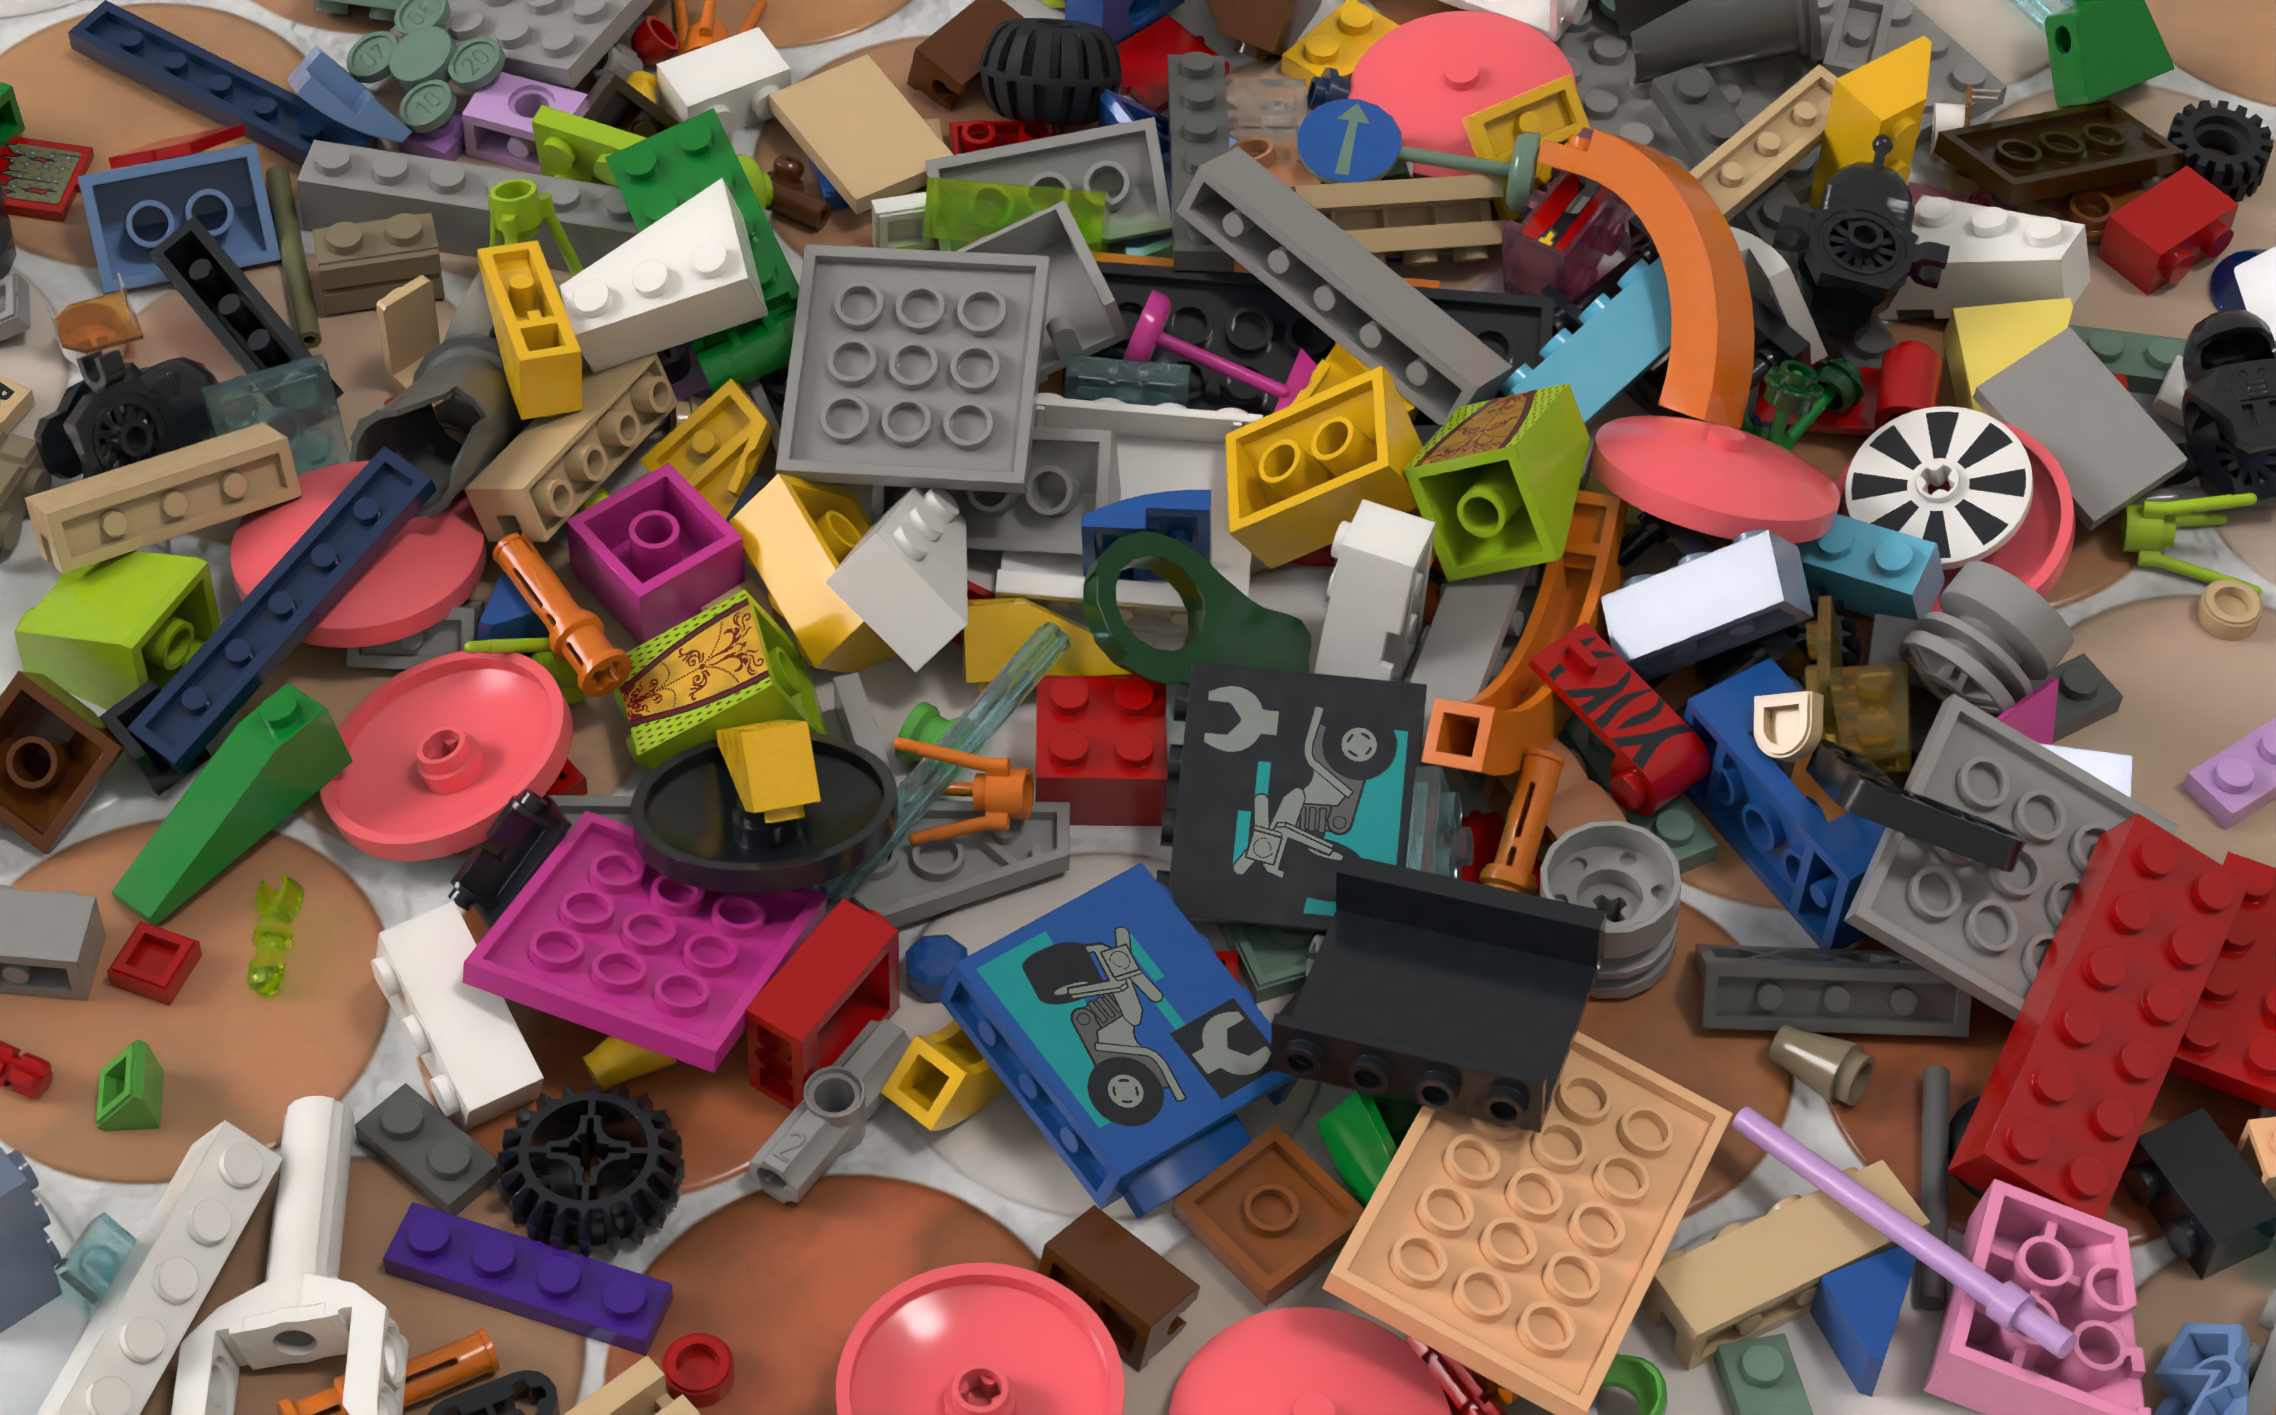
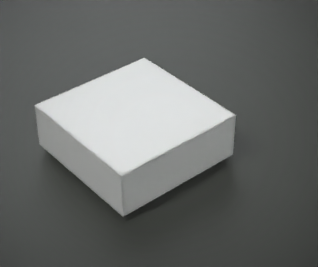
M929 191L871 200L872 240L874 247L918 250L934 248L933 203Z

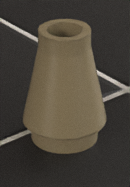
M1784 1025L1777 1032L1769 1051V1060L1785 1068L1832 1105L1843 1102L1853 1106L1858 1103L1866 1092L1875 1069V1058L1864 1053L1862 1044L1801 1031L1789 1025Z

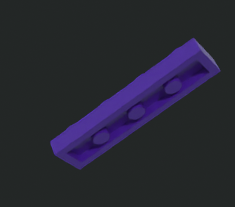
M414 1202L410 1205L383 1258L386 1274L647 1356L673 1300L671 1283L570 1251L555 1249L551 1245Z

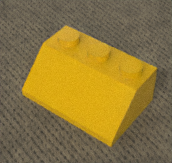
M1925 35L1835 80L1808 204L1814 210L1819 209L1824 187L1830 176L1841 168L1858 161L1873 162L1875 152L1872 142L1879 135L1890 137L1893 145L1891 151L1886 154L1884 165L1897 171L1904 182H1907L1911 172L1910 166L1916 141L1921 131L1920 124L1927 99L1932 42Z
M1382 365L1225 434L1229 534L1270 569L1332 544L1340 523L1343 520L1352 523L1363 499L1405 513L1418 508L1403 469L1423 446L1389 371Z
M777 474L728 522L743 537L744 559L758 571L769 590L768 600L770 604L787 620L798 639L796 646L799 653L814 668L849 674L897 656L898 654L825 582L873 525L856 495L849 489Z

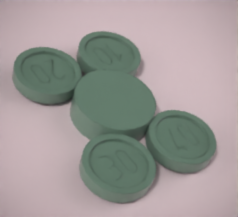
M404 0L398 7L394 18L395 26L404 38L398 42L393 34L386 31L370 33L353 45L346 60L348 70L361 83H375L385 79L390 74L394 75L400 85L408 92L400 105V117L410 130L417 133H426L441 127L454 113L457 99L455 93L447 84L451 79L462 89H479L491 83L500 74L505 64V54L499 44L492 38L477 37L465 42L460 47L456 45L450 35L442 29L446 25L451 13L450 4L447 0Z

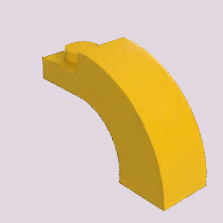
M954 1019L935 1033L915 1035L880 1093L930 1131H937L952 1127L971 1117L991 1102L1006 1086Z

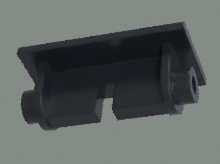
M525 789L519 798L513 795L486 833L490 840L503 847L498 855H495L482 846L477 845L450 881L454 888L448 897L464 910L470 911L474 906L488 928L491 929L566 836L567 831L572 826L571 822L549 796L544 800L529 789Z

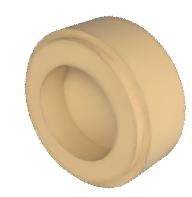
M2230 579L2210 583L2203 590L2197 607V619L2200 625L2211 635L2230 641L2242 640L2251 636L2257 629L2263 613V602L2259 594L2249 585Z

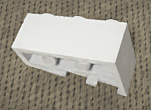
M723 178L560 285L564 308L580 346L581 353L594 373L768 315L744 218Z
M1922 195L1914 206L1915 216L1912 232L1919 236V244L1923 242H1936L1950 246L1946 267L1942 269L1937 289L1919 285L1908 276L1905 285L1899 289L1889 308L1878 315L1881 320L1898 319V310H1934L1935 319L1950 318L1953 308L2071 298L2072 305L2074 306L2091 281L2085 224L2058 220L2053 217H2041L2008 211L1999 207L1959 202L1944 197Z
M911 487L868 529L825 581L915 672H918L968 625L966 520L959 514V506L954 498L944 489Z
M1363 499L1352 523L1345 520L1340 523L1331 549V557L1337 558L1338 561L1327 588L1326 596L1329 598L1314 670L1315 674L1402 682L1420 642L1436 522Z
M453 900L378 934L376 958L371 960V967L375 980L400 1021L403 1034L410 1049L416 1057L421 1056L433 1077L430 1079V1085L440 1109L447 1117L454 1114L465 1132L538 1099L544 1077L504 998L462 983L464 961L477 945Z

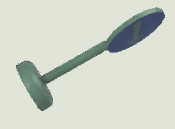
M1337 99L1319 105L1304 118L1297 132V154L1305 169L1322 182L1335 184L1379 181L1394 168L1397 160L1508 178L1506 191L1507 207L1512 212L1528 215L1540 151V133L1523 132L1517 137L1511 163L1401 146V132L1393 117L1378 105L1360 99Z

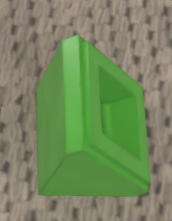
M137 1039L100 1070L96 1113L98 1129L119 1131L160 1128L164 1071L147 1042Z

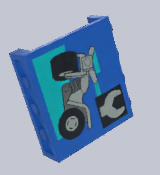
M1142 862L955 963L938 997L1101 1210L1123 1197L1139 1170L1264 1096H1267L1274 1106H1277L1286 1100L1299 1079L1293 1075L1272 1071L1271 1023L1257 1007L1256 1001L1248 988L1238 983L1216 956L1209 939L1202 933L1197 932L1175 905L1174 898L1169 889L1163 883L1156 881Z

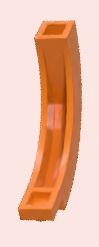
M1594 129L1591 140L1570 134L1567 146L1543 139L1537 159L1538 163L1584 176L1612 190L1640 218L1651 235L1660 255L1670 295L1672 328L1668 369L1658 405L1703 421L1741 429L1749 399L1754 365L1755 332L1753 304L1747 272L1738 244L1727 220L1713 198L1696 178L1675 160L1650 146L1598 129Z
M1578 490L1563 556L1558 561L1546 563L1543 579L1530 618L1512 655L1496 678L1473 698L1463 702L1434 698L1421 762L1492 776L1509 775L1522 769L1525 759L1524 753L1527 748L1546 750L1550 747L1567 724L1573 711L1528 666L1531 657L1584 622L1606 641L1608 630L1601 596L1621 589L1625 568L1619 565L1617 560L1629 508L1628 502L1617 495Z

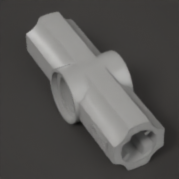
M887 1019L879 1022L871 1020L832 1066L818 1069L809 1076L804 1085V1099L749 1162L750 1175L759 1182L765 1193L783 1204L786 1201L798 1203L838 1155L850 1152L861 1144L866 1133V1122L887 1098L880 1092L912 1042L904 1029ZM832 1108H840V1109H843L844 1111H841V1112H827V1111H825V1110H829V1109H832Z

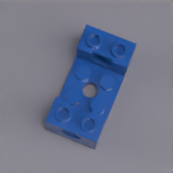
M1769 658L1688 699L1684 721L1704 742L1709 753L1711 767L1710 772L1702 780L1684 791V794L1819 948L1845 949L1869 936L1846 923L1844 919L1886 827L1851 812L1829 823L1819 804L1811 797H1805L1791 781L1795 762H1784L1768 756L1758 747L1754 737V696L1804 691L1801 684L1795 678L1787 676L1772 658Z

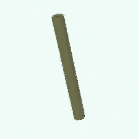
M274 166L267 170L266 180L295 332L305 347L310 349L318 346L322 339L288 169L283 166Z

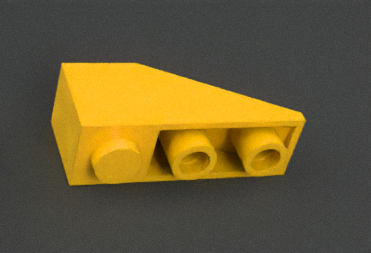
M1011 597L968 600V625L961 630L962 669L966 683L977 682L979 692L1016 690L1015 680L1037 679V675L1136 677L1115 665L1095 643L1089 627L1026 598Z

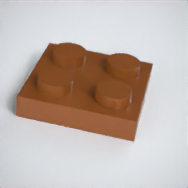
M1275 1124L1174 1199L1172 1215L1267 1306L1342 1249L1365 1209Z

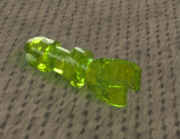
M286 873L280 877L282 886L279 892L264 880H262L256 892L255 904L261 921L255 924L253 928L252 943L257 947L255 958L249 962L246 980L249 988L253 991L257 990L258 995L261 997L275 995L283 985L286 972V964L282 962L283 954L292 946L294 936L293 929L289 925L295 919L303 903L304 889L302 885Z

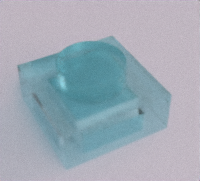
M103 1212L90 1221L54 1269V1272L98 1308L137 1239L107 1213Z

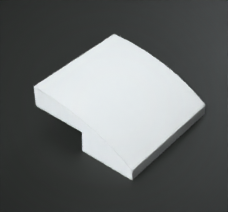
M1729 226L1741 253L1751 295L1810 343L1811 364L1827 357V352L1789 265L1773 247L1762 239L1746 231Z

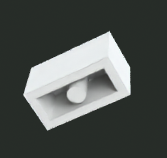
M759 27L656 64L659 106L661 109L681 123L714 108L726 134L774 118V114L769 109V94L791 86L789 66Z

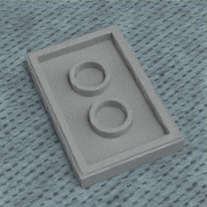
M2068 327L1976 387L1973 395L1976 402L1989 416L2023 430L2050 451L2061 466L2069 483L2075 515L2089 531L2184 469L2188 460L2071 327Z

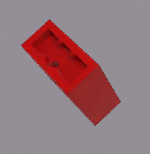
M843 898L746 1007L751 1087L793 1111L804 1099V1085L809 1076L818 1069L832 1066L871 1020L877 1022L884 1019L889 1020L900 1008L899 930L894 928L882 914L874 910H863Z

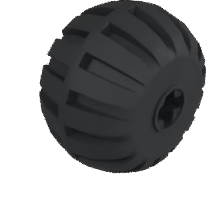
M1017 18L1000 23L995 27L984 46L979 66L982 90L989 106L994 112L1008 119L1036 124L1085 125L1098 121L1099 97L1106 89L1118 94L1122 82L1120 53L1110 33L1102 27L1093 24L1063 19Z

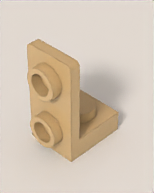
M420 275L404 286L392 290L376 304L387 384L398 395L413 384L414 373L425 354L440 344L433 283L424 275ZM443 400L432 403L438 422Z

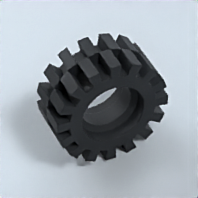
M2209 100L2200 101L2197 109L2192 104L2185 106L2182 114L2177 112L2174 116L2167 136L2168 141L2185 151L2180 170L2185 166H2189L2224 194L2229 195L2236 203L2243 201L2245 193L2251 197L2257 191L2258 185H2261L2273 149V140H2270L2272 132L2269 127H2261L2263 119L2257 114L2250 118L2245 117L2248 108L2238 105L2236 111L2229 110V101L2219 100L2217 108H2212ZM2204 148L2217 149L2230 156L2214 154ZM2174 173L2167 174V175H2166V179H2167L2168 177H2170L2171 175H2173Z

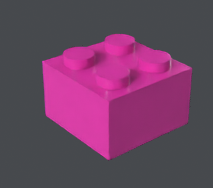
M669 463L566 521L571 570L641 644L701 613V607L745 581L743 537Z

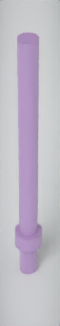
M1746 1106L1738 1112L1732 1124L1734 1130L1986 1307V1316L2010 1333H2015L2018 1330L2059 1359L2065 1358L2072 1351L2077 1341V1335L2035 1307L2036 1298L2012 1281L2002 1284L1751 1107Z

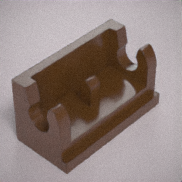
M1003 0L973 1L915 48L907 84L914 90L920 89L934 102L944 108L951 109L958 103V100L952 93L947 92L942 87L940 81L948 89L961 95L967 90L968 85L980 76L979 66L984 46L995 27L1007 20L1024 17Z
M1095 1205L1044 1244L1038 1273L1070 1289L1092 1308L1107 1327L1116 1344L1119 1356L1139 1372L1148 1365L1149 1360L1168 1345L1186 1326L1187 1322L1178 1315L1184 1312L1197 1299L1200 1285Z

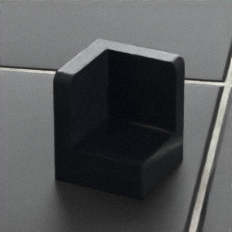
M149 680L99 716V718L125 748L123 751L125 756L158 796H160L210 759L211 755L205 747L186 770L180 774L137 743L127 731L130 724L162 690L154 680Z

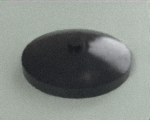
M810 733L821 802L804 804L805 817L765 823L763 812L751 813L745 811L716 739L674 755L658 765L642 780L634 792L630 808L634 843L639 854L652 868L675 881L689 886L718 892L753 894L808 887L854 870L866 863L885 847L893 836L899 819L896 781L887 765L865 748L840 738Z

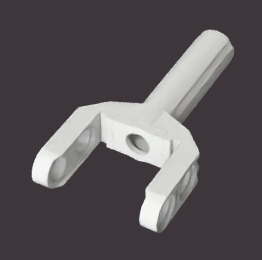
M307 1096L295 1100L288 1106L287 1115L284 1117L280 1157L283 1159L278 1169L266 1280L259 1286L219 1306L181 1342L171 1415H234L240 1366L250 1365L252 1370L290 1363H308L321 1358L347 1354L342 1404L349 1415L403 1414L409 1342L399 1333V1327L389 1317V1311L386 1306L357 1284L338 1279L355 1122L353 1111L346 1104L336 1101L331 1097Z

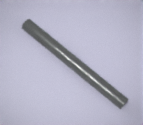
M1934 1065L1923 1070L1920 1209L1930 1221L1928 1232L1948 1245L1949 1171L1947 1170L1949 1168L1950 1071L1943 1066ZM1919 1260L1918 1304L1927 1311L1943 1310L1947 1302V1279Z

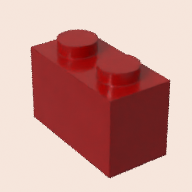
M2185 166L2108 216L2097 257L2148 296L2168 282L2171 284L2179 282L2194 265L2207 257L2215 258L2228 247L2234 235L2231 227L2239 204L2189 166Z

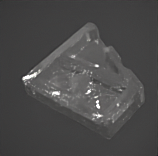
M1226 78L1228 131L1230 137L1238 141L1249 137H1267L1274 142V146L1297 139V132L1304 118L1308 115L1305 79Z

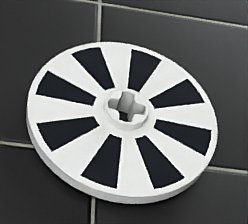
M1940 406L1906 413L1889 421L1875 431L1862 444L1851 462L1846 478L1845 498L1850 518L1937 543L1942 569L1949 570L1964 567L1968 561H1980L1999 550L2016 534L2030 509L2034 483L2030 460L2024 446L2016 435L2003 423L1989 415L1972 409ZM1945 481L1949 482L1950 491L1938 489L1932 495L1929 494L1927 488L1929 484L1939 487Z

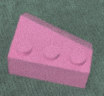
M1994 1179L1968 1219L1960 1254L2002 1284L2012 1281L2036 1298L2035 1307L2077 1335L2076 1344L2065 1358L2059 1359L2018 1330L2015 1333H2010L1986 1316V1307L1951 1283L1923 1391L1985 1415H2151V1408L2144 1405L2141 1378L2146 1373L2143 1348L2137 1347L2132 1311L2137 1306L2127 1229Z

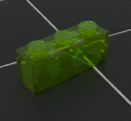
M928 177L923 237L977 241L984 236L991 235L1019 222L1037 211L1044 210L1065 200L1090 251L1107 252L1112 193Z

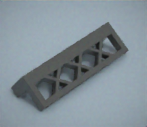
M1695 944L1694 964L1701 975L1699 1023L1702 1028L1779 1031L1784 1025H1789L1806 1032L1969 1037L1972 995L1896 951Z

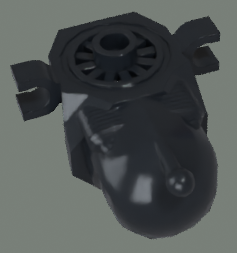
M1886 135L1876 136L1872 142L1875 152L1873 162H1855L1841 168L1829 177L1825 184L1818 210L1808 213L1803 209L1788 205L1783 207L1772 247L1788 252H1798L1797 285L1809 303L1808 310L1817 330L1852 339L1864 335L1868 331L1871 318L1889 308L1899 289L1905 285L1908 276L1919 285L1937 289L1942 269L1946 267L1950 246L1936 242H1923L1919 244V236L1912 232L1915 207L1910 190L1897 171L1884 165L1886 154L1893 148L1891 138Z
M2222 310L2215 312L2195 324L2185 344L2182 366L2188 388L2184 392L2181 406L2187 443H2177L2175 445L2188 460L2184 469L2164 481L2163 486L2183 484L2198 477L2201 488L2210 496L2254 493L2257 496V502L2253 505L2233 507L2225 510L2275 504L2276 343L2270 327L2257 315L2247 310Z
M96 350L76 359L84 380L66 389L55 412L39 419L34 438L45 469L50 474L59 479H71L83 474V479L212 439L217 433L224 417V399L234 395L239 397L246 396L251 391L252 383L249 378L241 375L232 379L230 384L220 386L216 377L203 363L186 357L169 359L156 365L139 369L133 362L124 363L120 350H113L104 355L101 350Z

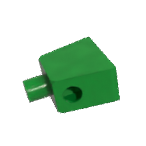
M2072 0L2073 6L2046 17L2044 24L2057 107L2092 103L2175 69L2145 0Z

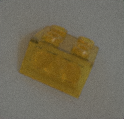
M1819 596L1818 620L1807 621L1806 624L1810 660L1817 659V665L1806 666V690L1824 695L1823 732L1821 739L1834 742L1862 754L1873 761L1883 772L1911 770V679L1908 662L1844 667L1832 596Z

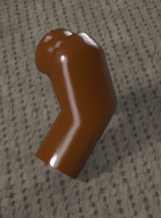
M787 155L777 157L773 162V170L767 173L773 185L772 207L782 215L816 230H821L829 219L831 205L805 193L803 181L800 180L804 173V165L799 159Z

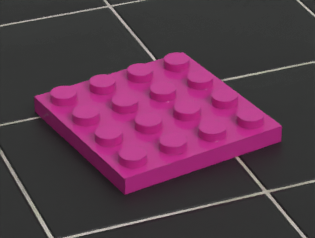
M585 811L466 958L463 965L462 983L715 1073L746 1029V1007L814 932L825 917L828 894L808 887L772 893H727L683 884L661 874L642 858L634 843L632 826Z

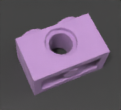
M500 72L491 83L476 90L462 113L467 156L541 175L531 123L532 119L541 105L574 114L588 94Z

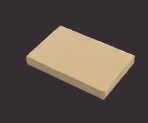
M868 54L769 94L770 111L856 215L871 209V200L902 196L928 185L925 161L953 155Z

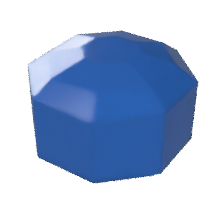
M948 934L920 937L905 952L907 988L926 1002L940 1001L938 997L954 964L968 957L967 948Z

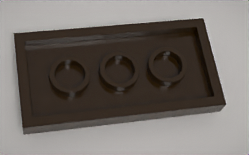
M2110 100L1940 131L1934 148V153L1951 164L1957 174L1972 179L1990 192L1991 197L1996 202L2011 207L2022 206L2025 202L2050 197L2063 198L2070 193L2090 189L2104 190L2108 189L2111 185L2131 181H2149L2156 176L2176 173L2180 170L2185 151Z

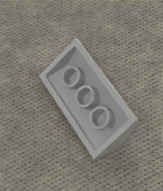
M1155 117L925 161L940 251L959 250L967 246L968 241L975 242L984 236L991 235L1063 200L1066 201L1088 247L1172 232L1171 203Z
M1034 427L1027 494L944 489L954 498L959 506V514L966 520L967 549L1082 555V516L1103 506L1118 502L1121 498L1116 432L1114 430ZM873 485L871 522L874 524L911 487Z

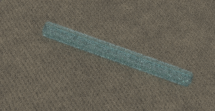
M1047 622L1040 626L936 745L976 755L1070 648L1069 636L1061 631L1060 627L1053 622ZM925 757L897 788L899 819L896 830L885 847L866 863L854 870L813 885V890L828 894L827 906L834 909L843 898L847 901L850 900L965 767Z

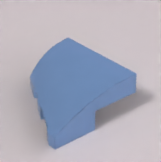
M317 45L286 79L299 97L331 119L351 129L373 137L401 143L412 132L365 86Z
M2184 1323L2153 1373L2166 1392L2154 1415H2248L2249 1335L2242 1324Z

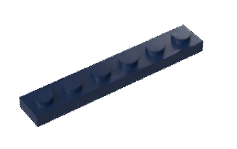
M107 0L102 2L68 32L71 49L225 127L243 124L246 133L245 137L301 165L304 164L314 140L377 149L375 137L351 129L331 119L312 107L301 97Z
M383 446L130 724L127 731L137 743L182 774L437 491L432 478Z

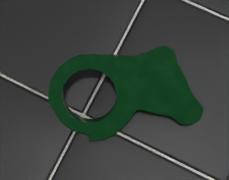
M1146 531L1123 536L1113 542L1087 569L1083 585V614L1094 641L1115 665L1136 677L1164 684L1190 683L1192 662L1309 673L1308 657L1311 649V634L1302 620L1289 614L1264 608L1252 601L1221 575L1198 552L1177 539L1161 533ZM1132 567L1151 570L1166 579L1178 592L1188 615L1189 631L1183 648L1174 651L1153 648L1138 639L1127 627L1117 607L1116 584L1121 570Z

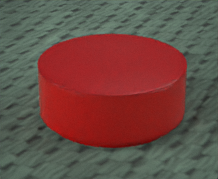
M706 1333L685 1335L674 1341L668 1347L663 1357L662 1371L665 1374L666 1391L674 1400L683 1394L695 1408L708 1407L725 1398L733 1386L735 1372L732 1352L724 1341L714 1335Z

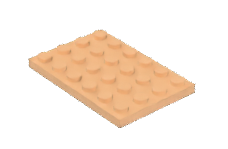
M1577 1031L1540 1133L1512 1126H1502L1495 1122L1448 1111L1434 1110L1426 1106L1421 1107L1331 1269L1322 1289L1554 1415H1587L1733 1113Z

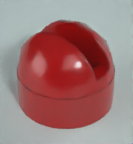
M652 15L647 16L636 27L631 36V49L637 53V57L647 66H657L656 64L669 60L681 48L680 41L675 32L664 21Z

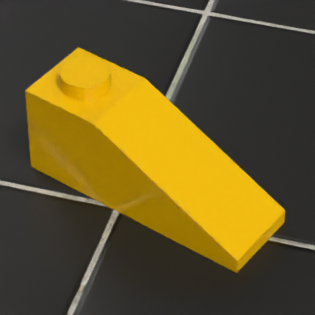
M538 240L477 249L478 263L507 383L521 420L537 417L546 418L562 413L582 411L581 349Z
M778 719L716 730L719 748L745 811L751 813L763 812L765 823H774L805 817L804 804L821 802L808 721Z

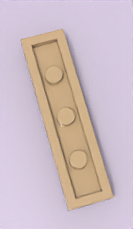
M1820 64L1689 172L1713 198L1727 222L1822 143L1834 84L1838 77Z

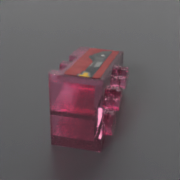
M1584 127L1577 136L1591 140L1593 130ZM1552 167L1550 175L1555 176L1547 191L1543 192L1535 188L1527 198L1526 206L1532 208V211L1524 221L1519 224L1509 220L1502 229L1504 292L1516 295L1541 296L1540 290L1550 283L1572 302L1596 283L1598 278V269L1596 268L1604 255L1611 257L1617 251L1625 232V224L1623 223L1632 209L1617 194L1597 181Z

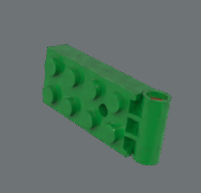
M712 108L606 156L605 159L639 233L721 178L724 179L743 215L768 315L689 341L713 394L730 379H733L742 387L788 366L799 285L715 109Z

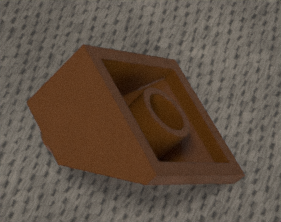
M1206 0L1220 34L1237 39L1234 51L1265 62L1268 52L1282 56L1283 53L1296 43L1319 10L1322 0Z
M18 671L0 696V821L44 854H50L125 748L106 728L94 711L44 674Z

